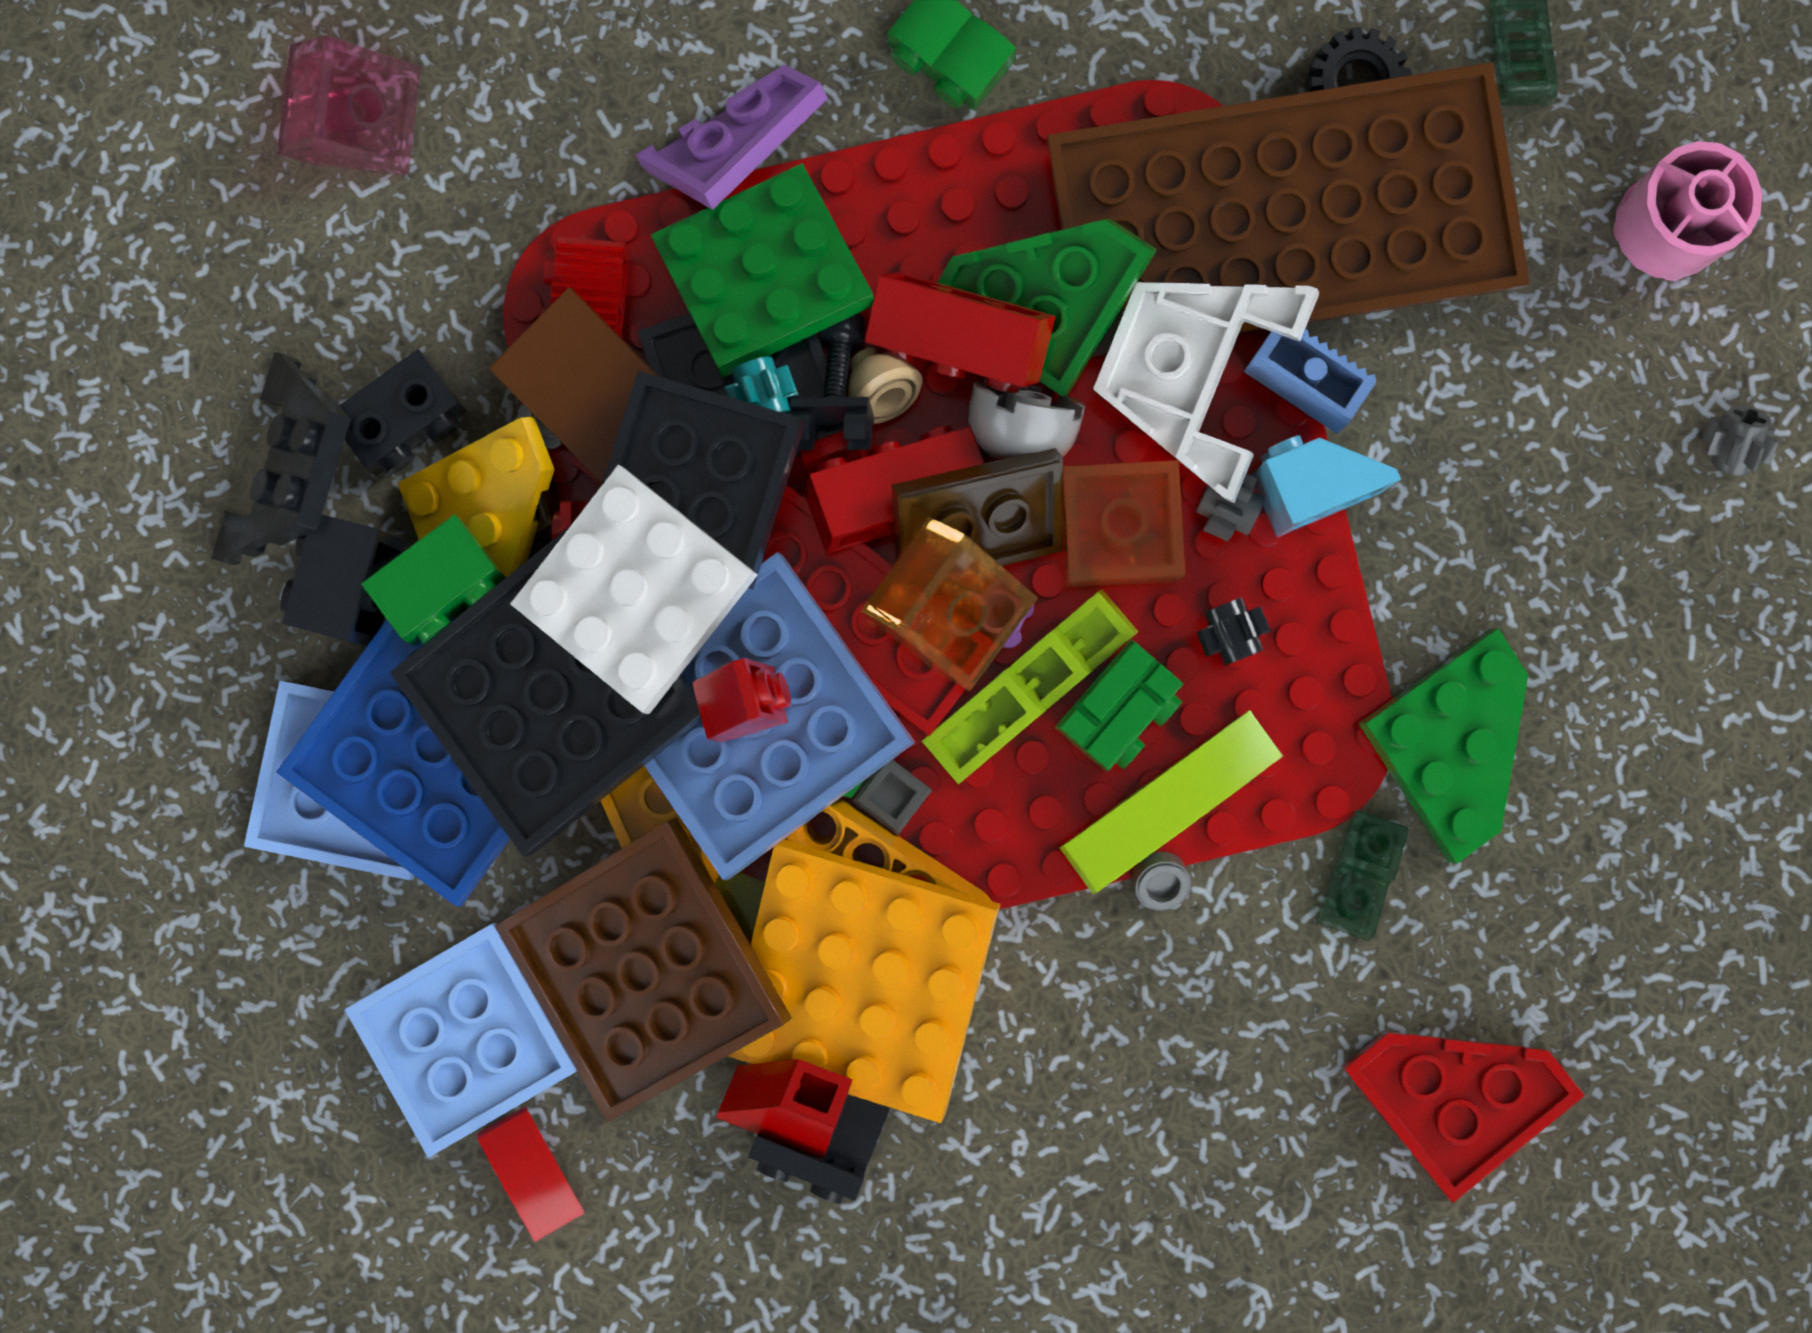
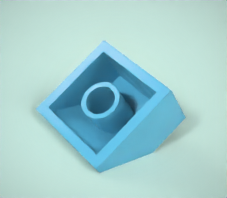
M1300 435L1268 449L1269 452L1260 457L1262 464L1251 474L1258 478L1255 488L1258 494L1265 496L1263 506L1276 537L1377 496L1401 480L1396 468L1322 438H1317L1303 444Z

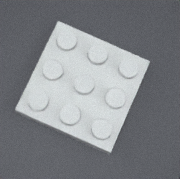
M617 465L511 602V605L642 713L650 714L758 574L627 469Z

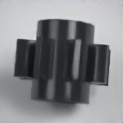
M1242 597L1203 613L1208 627L1196 633L1206 657L1219 652L1223 664L1226 666L1264 650L1259 636L1270 632L1271 629L1261 606L1248 611Z

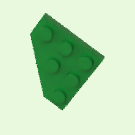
M1104 219L953 256L937 283L1056 316L1040 382L1064 397L1071 392L1157 249L1113 220Z
M1499 628L1489 629L1358 723L1449 863L1458 864L1502 830L1528 673Z

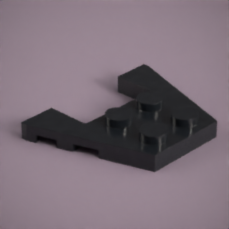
M274 352L260 400L283 408L281 414L273 418L268 428L267 444L270 450L264 469H260L256 473L251 483L250 498L254 502L250 515L246 516L225 511L211 557L213 560L235 566L241 563V555L243 554L256 557L264 553L268 543L281 546L314 532L318 528L351 418L327 392L315 387L317 380L310 373L300 370L302 363L298 359Z

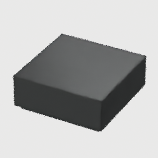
M891 760L871 776L853 801L895 834L899 835L932 790L895 761Z

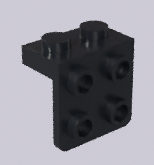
M848 1094L824 1159L779 1143L759 1133L755 1138L748 1158L758 1161L756 1169L759 1172L776 1180L788 1182L790 1175L812 1183L809 1191L830 1202L841 1204L843 1197L856 1201L864 1181L866 1168L890 1107Z

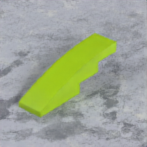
M1103 589L1099 590L934 730L930 737L927 736L922 741L923 744L959 785L1136 635L1138 630Z
M1249 710L1202 745L1190 751L1152 781L1140 787L1061 846L1060 849L1091 893L1095 894L1203 817L1283 757V755Z

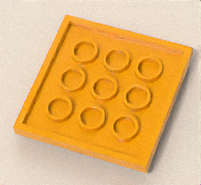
M782 840L773 848L751 947L792 1019L783 1026L728 1055V1057L751 1064L801 1059L853 1079L849 1095L941 1123L946 1115L1000 904L789 840Z

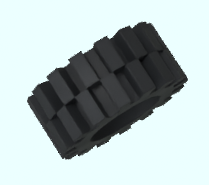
M1362 27L1351 28L1346 35H1344L1343 31L1335 34L1330 42H1325L1309 66L1310 70L1306 76L1305 86H1308V92L1338 87V72L1342 67L1350 63L1367 65L1374 71L1378 81L1412 75L1411 68L1405 69L1404 67L1408 57L1404 50L1397 53L1393 49L1397 41L1391 36L1386 41L1378 38L1381 32L1379 30L1371 28L1368 34H1362Z

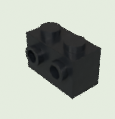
M419 349L339 405L351 418L345 437L346 443L364 468L376 476L383 471L390 476L404 469L415 458L412 450L429 438L433 443H436L451 435L461 424L457 418L467 411L430 359Z

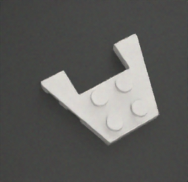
M1137 282L1093 389L1223 498L1235 503L1254 454L1251 451L1200 433L1199 430L1242 324L1246 322L1300 342L1319 296V291L1311 286L1280 288L1267 287L1266 285H1244V287H1230L1193 283Z

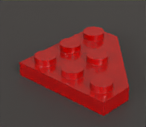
M1384 1031L1341 1066L1432 1181L1452 1203L1461 1198L1585 1096L1550 1051L1542 1048Z

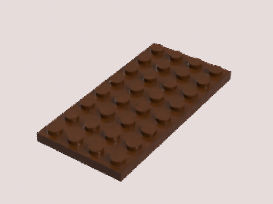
M1493 62L1047 135V148L1061 230L1104 219H1111L1156 248L1157 251L1138 282L1193 283L1230 287H1244V285H1266L1267 287L1280 288L1311 286L1318 289L1319 296L1307 324L1522 289L1530 285ZM1132 292L1091 359L1107 356ZM1244 322L1238 335L1266 331V329Z

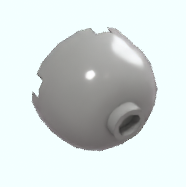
M987 379L984 380L983 385L978 381L974 382L969 403L968 423L971 426L977 445L983 453L1002 460L1056 448L1061 456L1064 457L1074 445L1081 428L1085 405L1081 401L1069 395L1064 397L1059 395L1057 403L1053 402L1051 397L1042 394L1043 387L1030 385L1025 388L1020 387L1019 393H1008L986 386Z

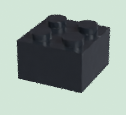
M322 514L317 530L298 538L296 541L295 552L296 556L300 557L294 579L287 581L281 595L280 609L285 613L282 624L368 646L386 621V617L361 583L405 551L407 542L378 528Z

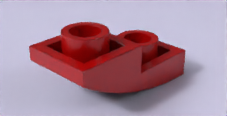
M526 1106L476 1134L480 1146L534 1242L585 1213Z

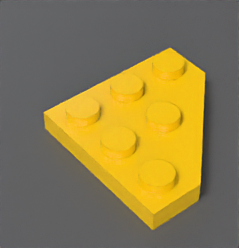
M520 417L397 484L419 540L456 514L467 524L507 578L528 560L538 527V522L533 520L541 492L549 490L555 469L535 417Z

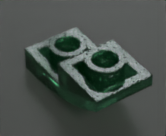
M1359 810L1353 812L1316 920L1317 924L1367 941L1375 937L1388 887L1396 879L1409 827Z

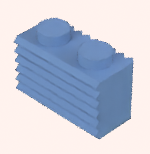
M1308 329L1304 330L1300 342L1270 332L1244 370L1246 374L1336 434L1348 425L1376 384L1375 374L1367 376L1366 368L1357 369L1356 361L1348 363L1346 355L1338 356L1337 348L1328 350L1327 342L1319 343L1317 336L1309 337Z

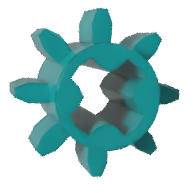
M767 356L745 362L732 370L735 384L724 387L727 397L786 414L791 412L787 399L798 396V392L788 365L776 369L773 358Z

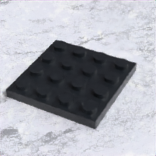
M569 528L559 534L390 672L523 857H531L702 720L694 689L682 673L651 713H642L511 605V602Z

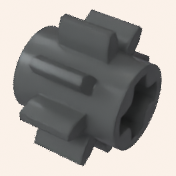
M1733 406L1729 411L1724 412L1722 419L1711 416L1702 439L1703 442L1708 444L1705 453L1712 455V464L1717 469L1736 476H1745L1752 473V471H1757L1759 463L1770 465L1780 441L1773 437L1776 429L1770 426L1771 419L1769 416L1749 406Z
M1246 473L1235 503L1223 498L1207 484L1195 511L1208 518L1203 530L1225 541L1231 539L1234 530L1248 535L1265 501V496L1252 491L1258 478Z

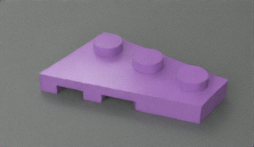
M784 64L728 98L724 112L702 125L695 118L678 129L682 136L678 140L658 152L651 145L635 156L640 165L649 174L713 210L828 98L820 82Z

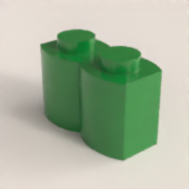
M913 0L887 32L888 46L893 49L890 53L891 59L910 75L915 76L920 70L936 82L933 87L936 94L956 109H959L964 104L971 110L976 111L1016 61V47L992 26L972 15L957 0Z

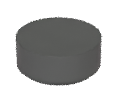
M1156 852L1150 854L1135 866L1132 873V885L1138 900L1145 907L1163 911L1178 906L1186 899L1191 889V878L1184 862L1178 856L1169 852Z

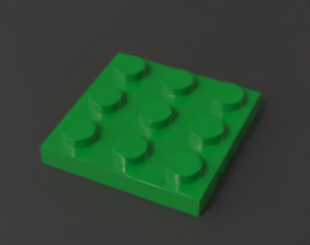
M803 163L721 201L713 210L708 207L651 234L654 245L722 378L732 374V370L745 362L770 356L873 306V292Z

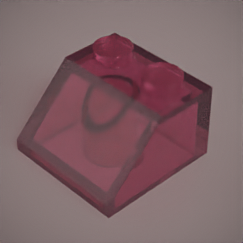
M327 35L291 44L289 46L277 154L320 167L408 175L421 67Z

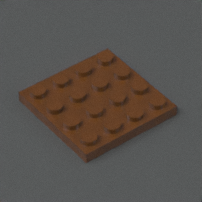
M677 817L665 822L495 925L606 1122L615 1119L765 1036L792 1019Z

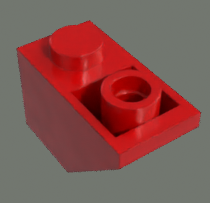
M742 658L732 661L692 682L707 740L725 742L788 723L785 708L791 707L790 691L781 672L775 674L774 666Z
M801 1059L738 1065L716 1118L824 1159L853 1079Z

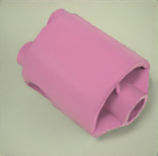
M1697 141L1675 148L1627 189L1616 209L1613 233L1620 245L1621 251L1635 268L1655 278L1676 281L1700 272L1751 234L1761 215L1762 190L1756 172L1740 153L1721 143Z

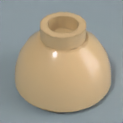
M866 348L858 352L850 361L849 368L852 373L848 379L847 397H869L874 413L873 424L889 421L905 412L914 403L921 390L922 376L913 364L899 356L880 353L876 348Z

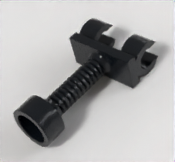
M860 313L819 332L820 342L829 348L823 397H791L790 400L791 412L789 415L800 417L806 422L797 450L814 449L816 426L844 425V440H849L847 450H869L871 447L874 413L869 397H845L851 351L862 346L866 321Z

